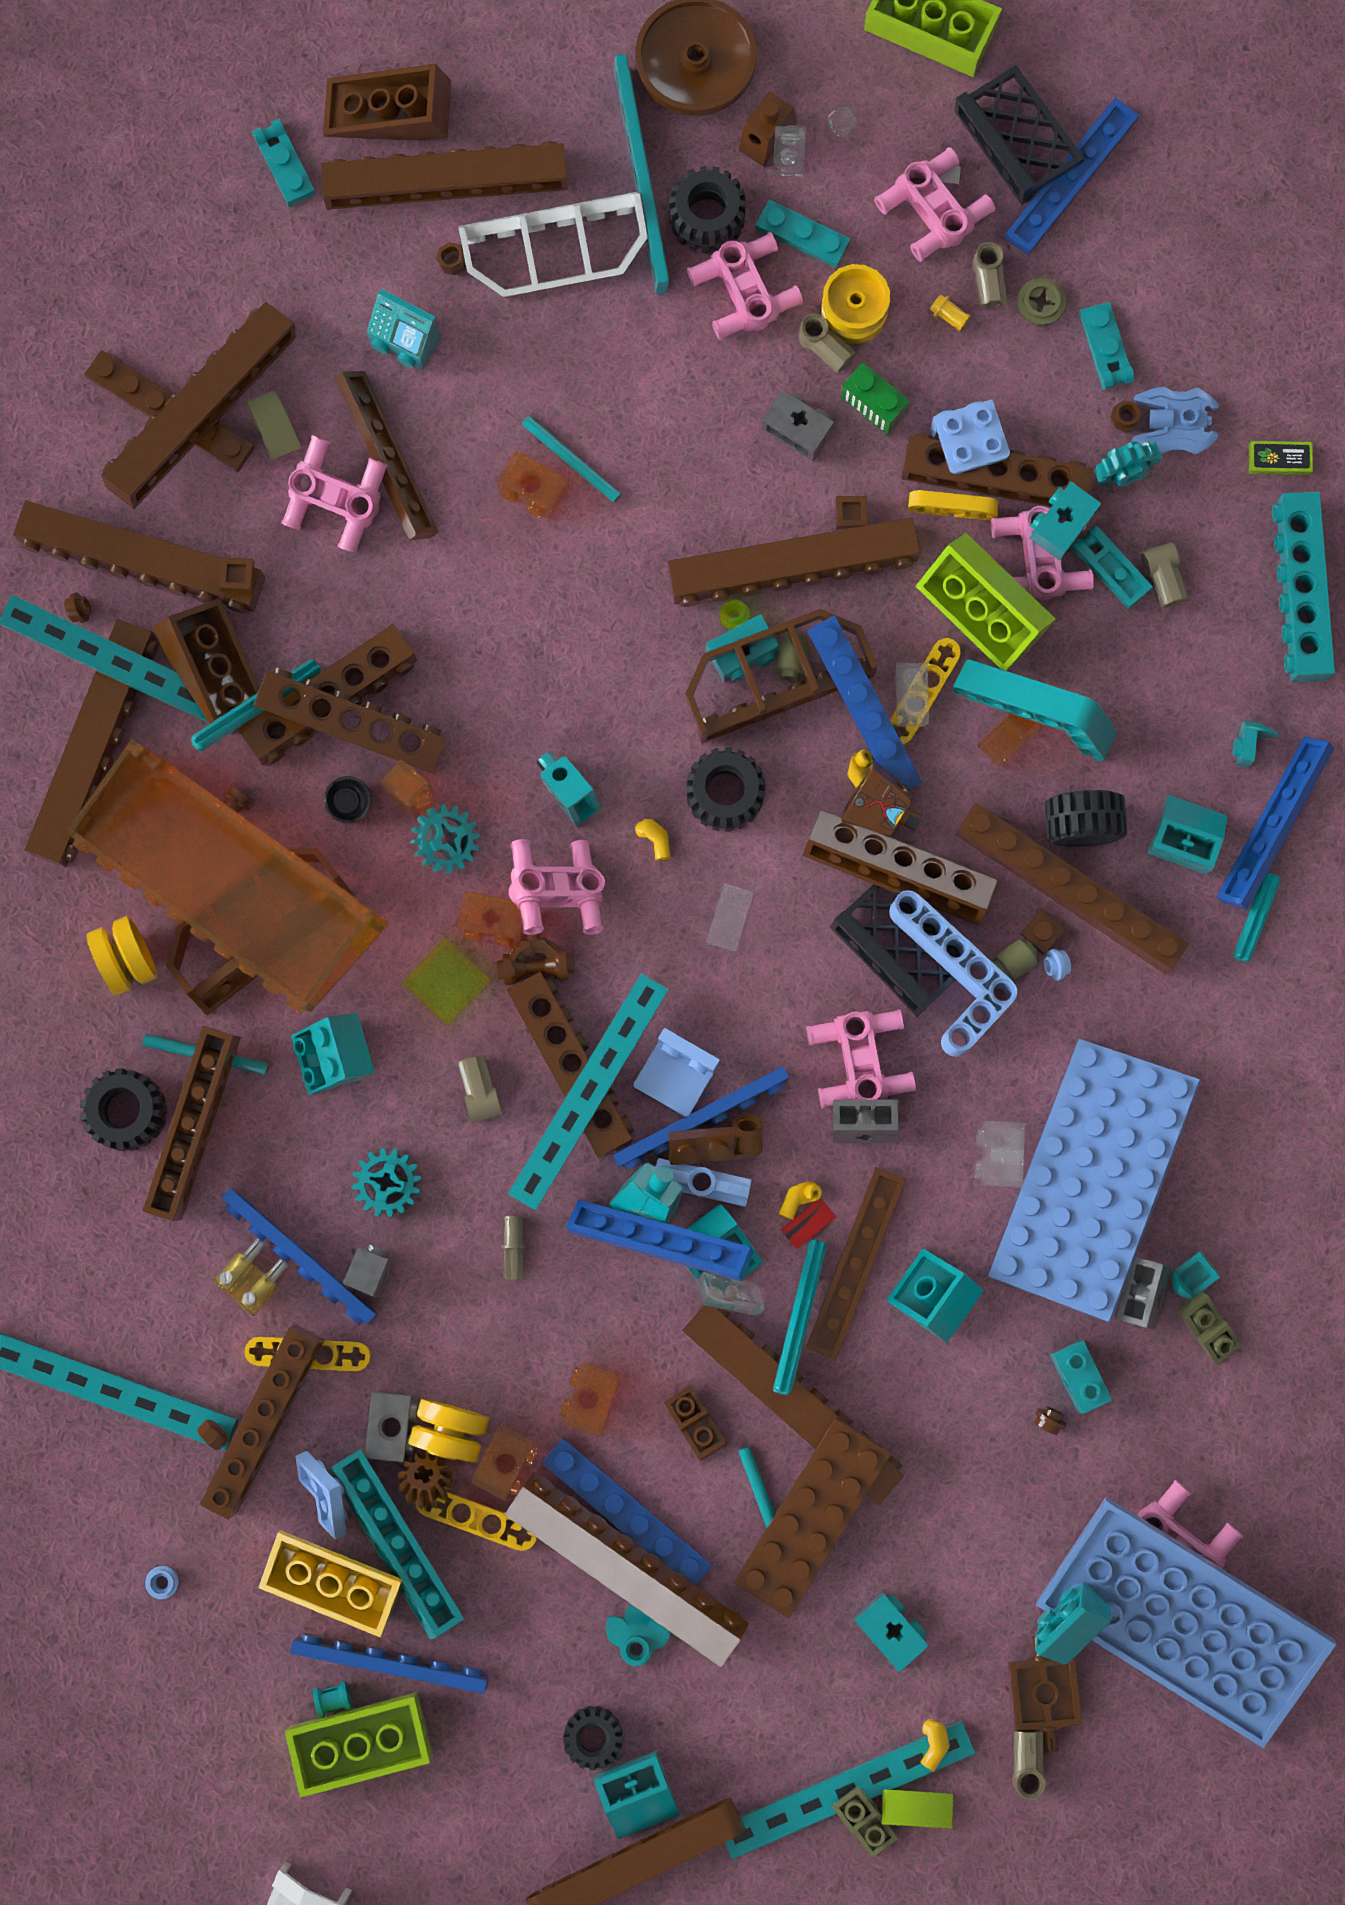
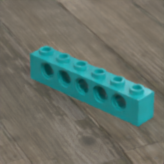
M1320 492L1282 493L1276 504H1273L1272 520L1274 523H1278L1279 533L1275 535L1274 547L1275 552L1280 553L1281 564L1277 566L1278 583H1283V594L1279 598V608L1281 613H1285L1286 624L1282 626V641L1288 645V655L1284 657L1285 673H1290V682L1328 681L1335 674ZM1290 523H1299L1303 528V532H1295L1291 528ZM1293 552L1303 554L1306 562L1300 563L1296 561L1293 557ZM1295 582L1304 583L1308 588V593L1298 591ZM1298 612L1308 614L1311 623H1303L1298 618ZM1300 643H1309L1313 648V653H1305L1301 649Z
M361 1449L332 1466L328 1473L333 1478L337 1477L344 1488V1495L342 1496L390 1575L402 1579L400 1591L429 1639L438 1637L464 1620Z

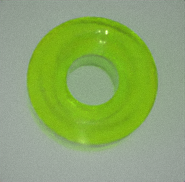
M729 600L720 610V622L725 628L732 630L750 620V610L746 604L739 600ZM733 615H739L736 618H731Z

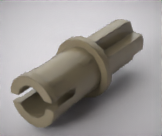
M504 1216V1245H501V1249H504V1278L506 1280L523 1279V1249H527V1246L523 1245L524 1216Z

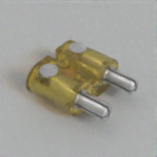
M256 1239L244 1254L237 1251L213 1279V1282L230 1295L238 1305L252 1316H255L280 1287L275 1281L288 1267L287 1262L280 1259L267 1274L259 1269L252 1261L266 1246L260 1239Z

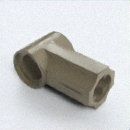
M994 242L982 243L978 247L972 262V268L976 274L980 308L986 309L998 308L1007 304L1002 267L1003 251ZM989 256L995 263L986 265L981 261V257Z
M813 313L804 317L798 334L800 344L804 348L812 350L836 373L842 371L855 356L856 352L828 327V323L823 316ZM810 327L819 330L820 335L810 336L807 334L806 329Z
M1170 542L1141 551L1142 565L1147 567V569H1144L1145 574L1148 578L1151 577L1161 608H1169L1187 601L1189 597L1179 571L1180 560L1174 543Z
M474 1056L458 1062L466 1091L464 1097L471 1122L474 1123L503 1115L496 1087L492 1085L485 1056Z
M1033 1729L1013 1730V1786L1020 1796L1028 1800H1034L1042 1796L1046 1786L1043 1777V1731ZM1034 1774L1037 1778L1036 1785L1029 1790L1022 1789L1020 1783L1023 1776Z

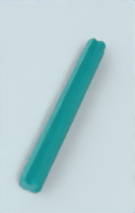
M310 659L291 671L293 673L291 679L303 684L305 678L311 680L321 672V668L314 659ZM286 688L282 693V699L296 690V688ZM257 694L195 733L191 738V743L199 752L205 750L265 711L253 706Z
M811 1240L808 1244L773 1387L774 1392L781 1395H789L792 1392L827 1248L826 1243L819 1240Z

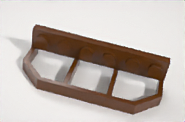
M818 609L704 653L685 693V698L697 725V734L701 744L837 692L838 689L828 670L817 675V680L815 679L795 631L798 627L816 620L824 621L834 616V614ZM835 615L842 630L856 635L866 661L863 658L858 660L867 678L875 677L878 665L862 626ZM787 632L808 683L806 684L804 680L790 685L788 691L777 695L776 692H770L761 696L742 649ZM735 652L755 704L748 706L747 703H742L732 707L729 710V714L721 717L718 714H714L702 719L693 695L708 662Z
M318 848L276 849L177 926L166 966L185 993L208 1016L352 904L357 898ZM284 862H321L334 880L326 884L323 889L306 902L300 904L292 913L288 914L262 879ZM257 884L282 916L283 920L277 922L270 930L243 950L217 914ZM212 919L238 955L224 963L220 969L192 989L180 972L189 936Z

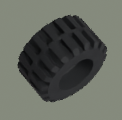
M700 166L699 172L691 169L687 171V178L682 175L678 179V186L674 185L671 190L669 219L672 231L675 236L679 235V242L685 245L689 242V249L695 252L697 247H702V253H709V248L713 247L716 252L720 250L722 244L727 241H733V237L738 239L741 235V228H744L746 209L744 189H740V182L737 178L731 180L730 172L725 170L723 174L720 173V167L713 166L712 170H707L706 166ZM711 199L720 203L725 211L715 219L705 220L695 216L690 208L700 200Z
M725 747V751H719L718 748L711 750V754L707 755L704 753L701 755L700 760L694 762L691 766V772L688 773L686 785L688 807L692 809L693 816L695 818L698 817L701 820V824L705 827L707 825L713 826L715 831L724 828L726 832L733 831L735 827L741 829L746 826L748 821L752 822L756 818L757 812L761 810L765 795V778L762 777L763 772L760 766L757 767L755 765L756 760L751 756L749 758L744 756L745 752L738 749L736 753L732 752V747ZM720 774L733 775L743 783L744 795L735 804H717L707 794L708 782Z
M1108 790L1074 791L1056 795L1045 802L1047 841L1052 844L1066 847L1095 846L1116 842L1127 836L1125 797L1120 793Z
M123 1068L115 1069V1072L109 1070L103 1072V1077L101 1078L95 1077L91 1081L94 1085L91 1088L86 1087L83 1092L87 1095L85 1101H80V1107L84 1108V1113L80 1114L81 1121L85 1122L86 1126L84 1129L93 1136V1140L118 1151L139 1150V1146L146 1147L151 1143L149 1140L152 1137L157 1138L160 1132L158 1129L160 1125L164 1127L166 1122L163 1119V1114L167 1113V1106L163 1104V1101L166 1100L165 1096L159 1091L160 1087L143 1074ZM121 1092H132L137 1096L140 1103L139 1115L136 1121L129 1127L123 1129L115 1128L109 1122L107 1115L109 1103Z

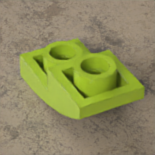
M883 1789L882 1824L952 1829L953 1794Z

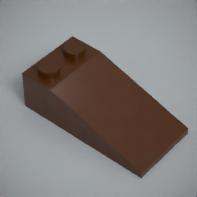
M437 64L327 78L323 135L325 137L388 140H428L448 137L451 79Z
M221 598L168 616L153 626L167 659L209 724L258 693L260 687Z

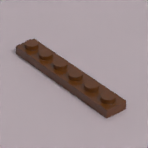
M103 350L98 353L84 374L87 379L148 417L158 415L165 408L169 397L173 395ZM218 422L195 444L196 447L236 472L240 471L255 449L252 443Z
M365 371L341 372L335 379L371 458L388 465L382 482L409 541L432 538L438 533L437 527Z
M875 1167L807 1342V1349L832 1359H837L905 1183V1178Z

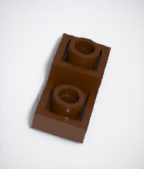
M692 1385L664 1402L700 1462L728 1445Z

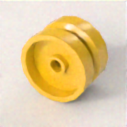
M859 264L841 267L828 278L823 289L821 316L826 319L828 327L845 343L862 344L871 341L882 331L887 320L890 305V290L886 279L877 270Z
M129 915L113 921V936L103 927L90 931L86 935L95 964L108 988L116 997L131 991L133 983L131 974L142 985L158 978L157 969L146 942L136 923Z
M421 1398L417 1411L418 1417L435 1425L434 1428L422 1425L414 1426L408 1443L427 1450L428 1453L436 1456L477 1463L482 1446L476 1440L464 1437V1433L478 1436L485 1434L490 1417L460 1407Z

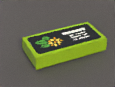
M1250 441L1249 474L1311 475L1313 472L1312 442Z

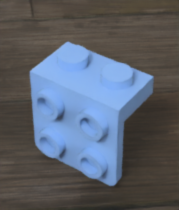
M993 399L985 402H974L964 408L954 411L946 410L933 416L930 430L934 439H940L951 473L959 474L1006 460L1009 457L1010 450Z

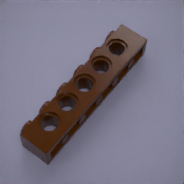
M921 433L916 434V436L910 435L901 480L1052 507L1053 505L1049 503V500L1059 487L1052 484L1051 478L1059 477L1063 479L1065 486L1061 488L1064 490L1070 482H1073L1089 494L1093 468L1086 467V464L1079 461L1063 463L1057 462L1055 458L1043 455L1035 458L1025 456V453L1018 450H1010L1009 457L1006 460L959 474H953L950 472L940 440H935L933 436ZM933 455L940 456L944 463L934 465L929 461V457ZM998 466L1004 470L1005 474L995 476L991 473L990 468ZM1030 472L1034 475L1035 480L1031 482L1025 481L1021 478L1020 473Z
M391 624L311 680L323 685L321 691L326 693L334 690L341 691L353 696L351 699L352 703L361 705L363 697L370 692L373 694L381 692L388 686L389 683L387 681L398 674L401 677L414 668L413 663L417 659L395 625ZM385 656L389 658V663L384 668L373 666L374 661L378 657ZM361 674L363 675V681L359 685L351 686L348 684V680L352 675ZM296 689L282 700L286 705L294 706L300 700V693ZM322 698L317 699L312 705V711L317 717H324L329 713L330 705L322 702ZM263 711L237 729L262 765L266 763L272 765L285 756V750L293 745L295 747L303 745L311 738L310 733L315 731L313 728L268 711ZM275 727H285V734L281 738H271V732Z
M274 667L273 672L266 670L253 706L426 772L434 773L446 738L439 736L441 733L440 729L427 724H423L422 729L410 725L411 718L395 712L392 718L381 714L382 707L367 701H364L363 706L351 702L353 696L338 690H334L333 695L321 691L322 684L306 678L303 684L291 679L293 673L278 667ZM288 687H294L300 693V700L294 706H288L282 700V693ZM321 698L327 700L330 705L329 713L324 717H317L312 711L314 701ZM348 710H354L359 714L360 721L355 728L350 729L343 725L342 716ZM379 721L385 722L389 727L388 736L382 740L376 739L372 734L373 725ZM407 733L416 734L419 740L417 748L412 751H407L402 746V738Z
M821 810L803 853V856L897 894L907 890L914 891L933 908L978 926L984 917L998 881L983 872L973 871L959 865L955 861L935 856L924 849L915 848L900 842L894 837H887L847 822L838 815L829 814Z
M538 972L507 989V992L566 1098L588 1062L584 1051L589 1047L580 1031L576 1034L572 1031L569 1023L574 1020L566 1005L559 1006L554 998V995L559 992L551 977L549 976L544 979L541 972ZM540 1001H546L551 1005L549 1014L544 1017H539L533 1012L535 1004ZM557 1028L566 1032V1039L563 1043L555 1045L549 1041L548 1037L552 1030ZM570 1056H576L581 1060V1067L576 1072H568L564 1069V1061ZM611 1088L584 1131L598 1159L632 1142L630 1134L635 1132L627 1116L624 1115L620 1118L614 1106L618 1105L619 1102ZM597 1113H609L612 1116L610 1126L604 1129L596 1127L594 1117Z
M202 1026L143 1212L171 1221L183 1219L241 1037Z
M298 1325L288 1328L199 1505L227 1520L237 1514L325 1339Z

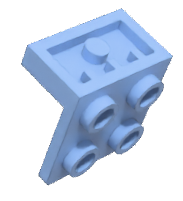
M664 1028L658 1037L656 1047L634 1082V1088L682 1116L687 1117L692 1112L717 1069L720 1059Z

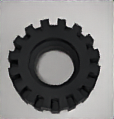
M588 1706L583 1710L575 1712L568 1720L563 1735L564 1750L570 1756V1760L573 1763L579 1764L580 1768L584 1769L586 1767L590 1768V1770H596V1768L600 1767L603 1769L609 1763H613L621 1751L623 1742V1731L618 1718H615L611 1711L608 1709L606 1711L600 1706ZM597 1725L604 1730L606 1742L602 1748L591 1751L582 1745L580 1734L585 1727Z

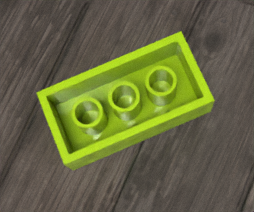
M872 0L866 12L864 30L974 77L996 32L1002 8L983 0Z
M967 533L954 540L945 548L915 586L1004 671L1009 670L1019 662L1056 620Z
M418 1692L293 1724L285 1730L300 1798L429 1764L433 1759Z

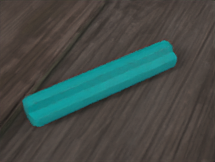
M1267 873L1256 893L1233 957L1238 961L1247 963L1253 957L1281 882V878L1277 875Z

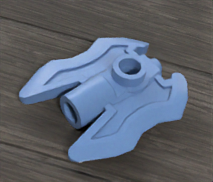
M1163 386L1135 395V403L1158 409L1150 410L1149 430L1157 431L1134 436L1132 442L1138 441L1140 445L1147 441H1150V443L1156 442L1161 454L1170 450H1185L1196 455L1209 448L1217 440L1218 433L1215 431L1204 432L1212 424V416H1208L1205 410L1216 411L1219 408V404L1210 394L1197 387L1184 392L1173 391Z

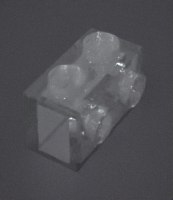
M985 1121L982 1128H977L976 1146L982 1147L981 1160H976L975 1179H980V1187L1020 1189L1023 1187L1025 1123Z

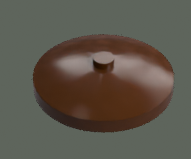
M673 0L658 8L641 28L635 49L636 69L646 92L657 103L668 110L691 116L716 113L736 102L744 94L752 81L756 67L754 35L741 14L722 1Z

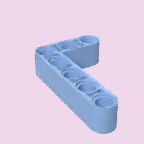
M909 890L903 891L898 894L889 909L893 922L976 997V1000L950 1026L941 1039L942 1049L945 1053L954 1057L961 1056L979 1040L1014 1002L1017 997V987L1006 974L919 894ZM906 902L910 904L913 914L903 913L899 903ZM923 924H931L936 930V935H927L923 930ZM946 946H955L959 950V957H951L947 953ZM970 967L979 968L982 971L983 979H975L970 974ZM995 988L1003 990L1006 994V1001L996 999L993 990ZM973 1011L982 1012L985 1015L986 1022L984 1024L976 1022L972 1015ZM952 1033L962 1035L965 1040V1046L961 1047L954 1044L951 1038Z

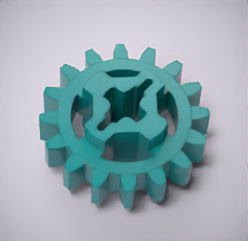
M1133 441L1107 453L1108 458L1102 459L1103 462L1096 465L1094 472L1101 486H1111L1117 483L1118 487H1122L1148 476V470H1152L1154 468L1153 465L1159 464L1160 459L1163 457L1156 442L1150 443V441H1147L1140 445L1138 441Z
M445 804L438 806L437 812L433 807L426 810L428 818L423 815L419 816L417 821L421 826L411 829L413 833L417 834V838L411 840L410 844L418 845L419 848L414 853V856L423 855L424 860L421 865L425 867L432 863V872H439L442 866L445 874L452 873L453 866L457 870L464 869L463 861L469 863L474 860L469 853L479 850V847L473 844V840L479 838L480 834L472 833L471 830L477 824L476 822L467 823L468 812L458 815V806L450 807L448 812ZM446 819L452 820L458 826L449 825ZM429 828L430 836L428 841H426V835ZM448 834L450 839L446 844H442L440 839ZM462 837H464V844L461 850L460 844ZM433 852L441 853L448 860L436 857Z
M380 1148V1156L378 1157L369 1152L368 1157L370 1161L366 1163L360 1160L358 1164L363 1168L362 1171L353 1172L352 1174L359 1179V1183L353 1184L351 1187L353 1190H360L361 1193L355 1200L357 1202L366 1201L363 1208L366 1212L374 1207L376 1217H380L383 1211H386L388 1217L393 1218L395 1209H398L401 1214H405L404 1205L406 1203L413 1206L416 1204L411 1198L412 1194H421V1190L415 1187V1183L422 1181V1177L413 1175V1172L419 1168L418 1165L412 1164L408 1166L407 1163L410 1160V1156L406 1154L399 1159V1150L393 1149L391 1155H388L385 1148ZM386 1162L380 1171L376 1173L370 1172L377 1164ZM399 1165L406 1172L408 1182L401 1181L398 1176ZM388 1174H390V1180L394 1181L397 1185H401V1187H388L386 1192H383L384 1187L378 1182L373 1181V1179H386ZM366 1184L373 1186L376 1192L375 1201L369 1196ZM397 1193L404 1194L397 1202L388 1204L390 1197Z

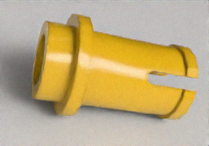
M940 294L930 308L934 312L933 316L935 318L937 316L941 317L960 332L971 315L965 313L949 301L950 297L948 295L944 297Z

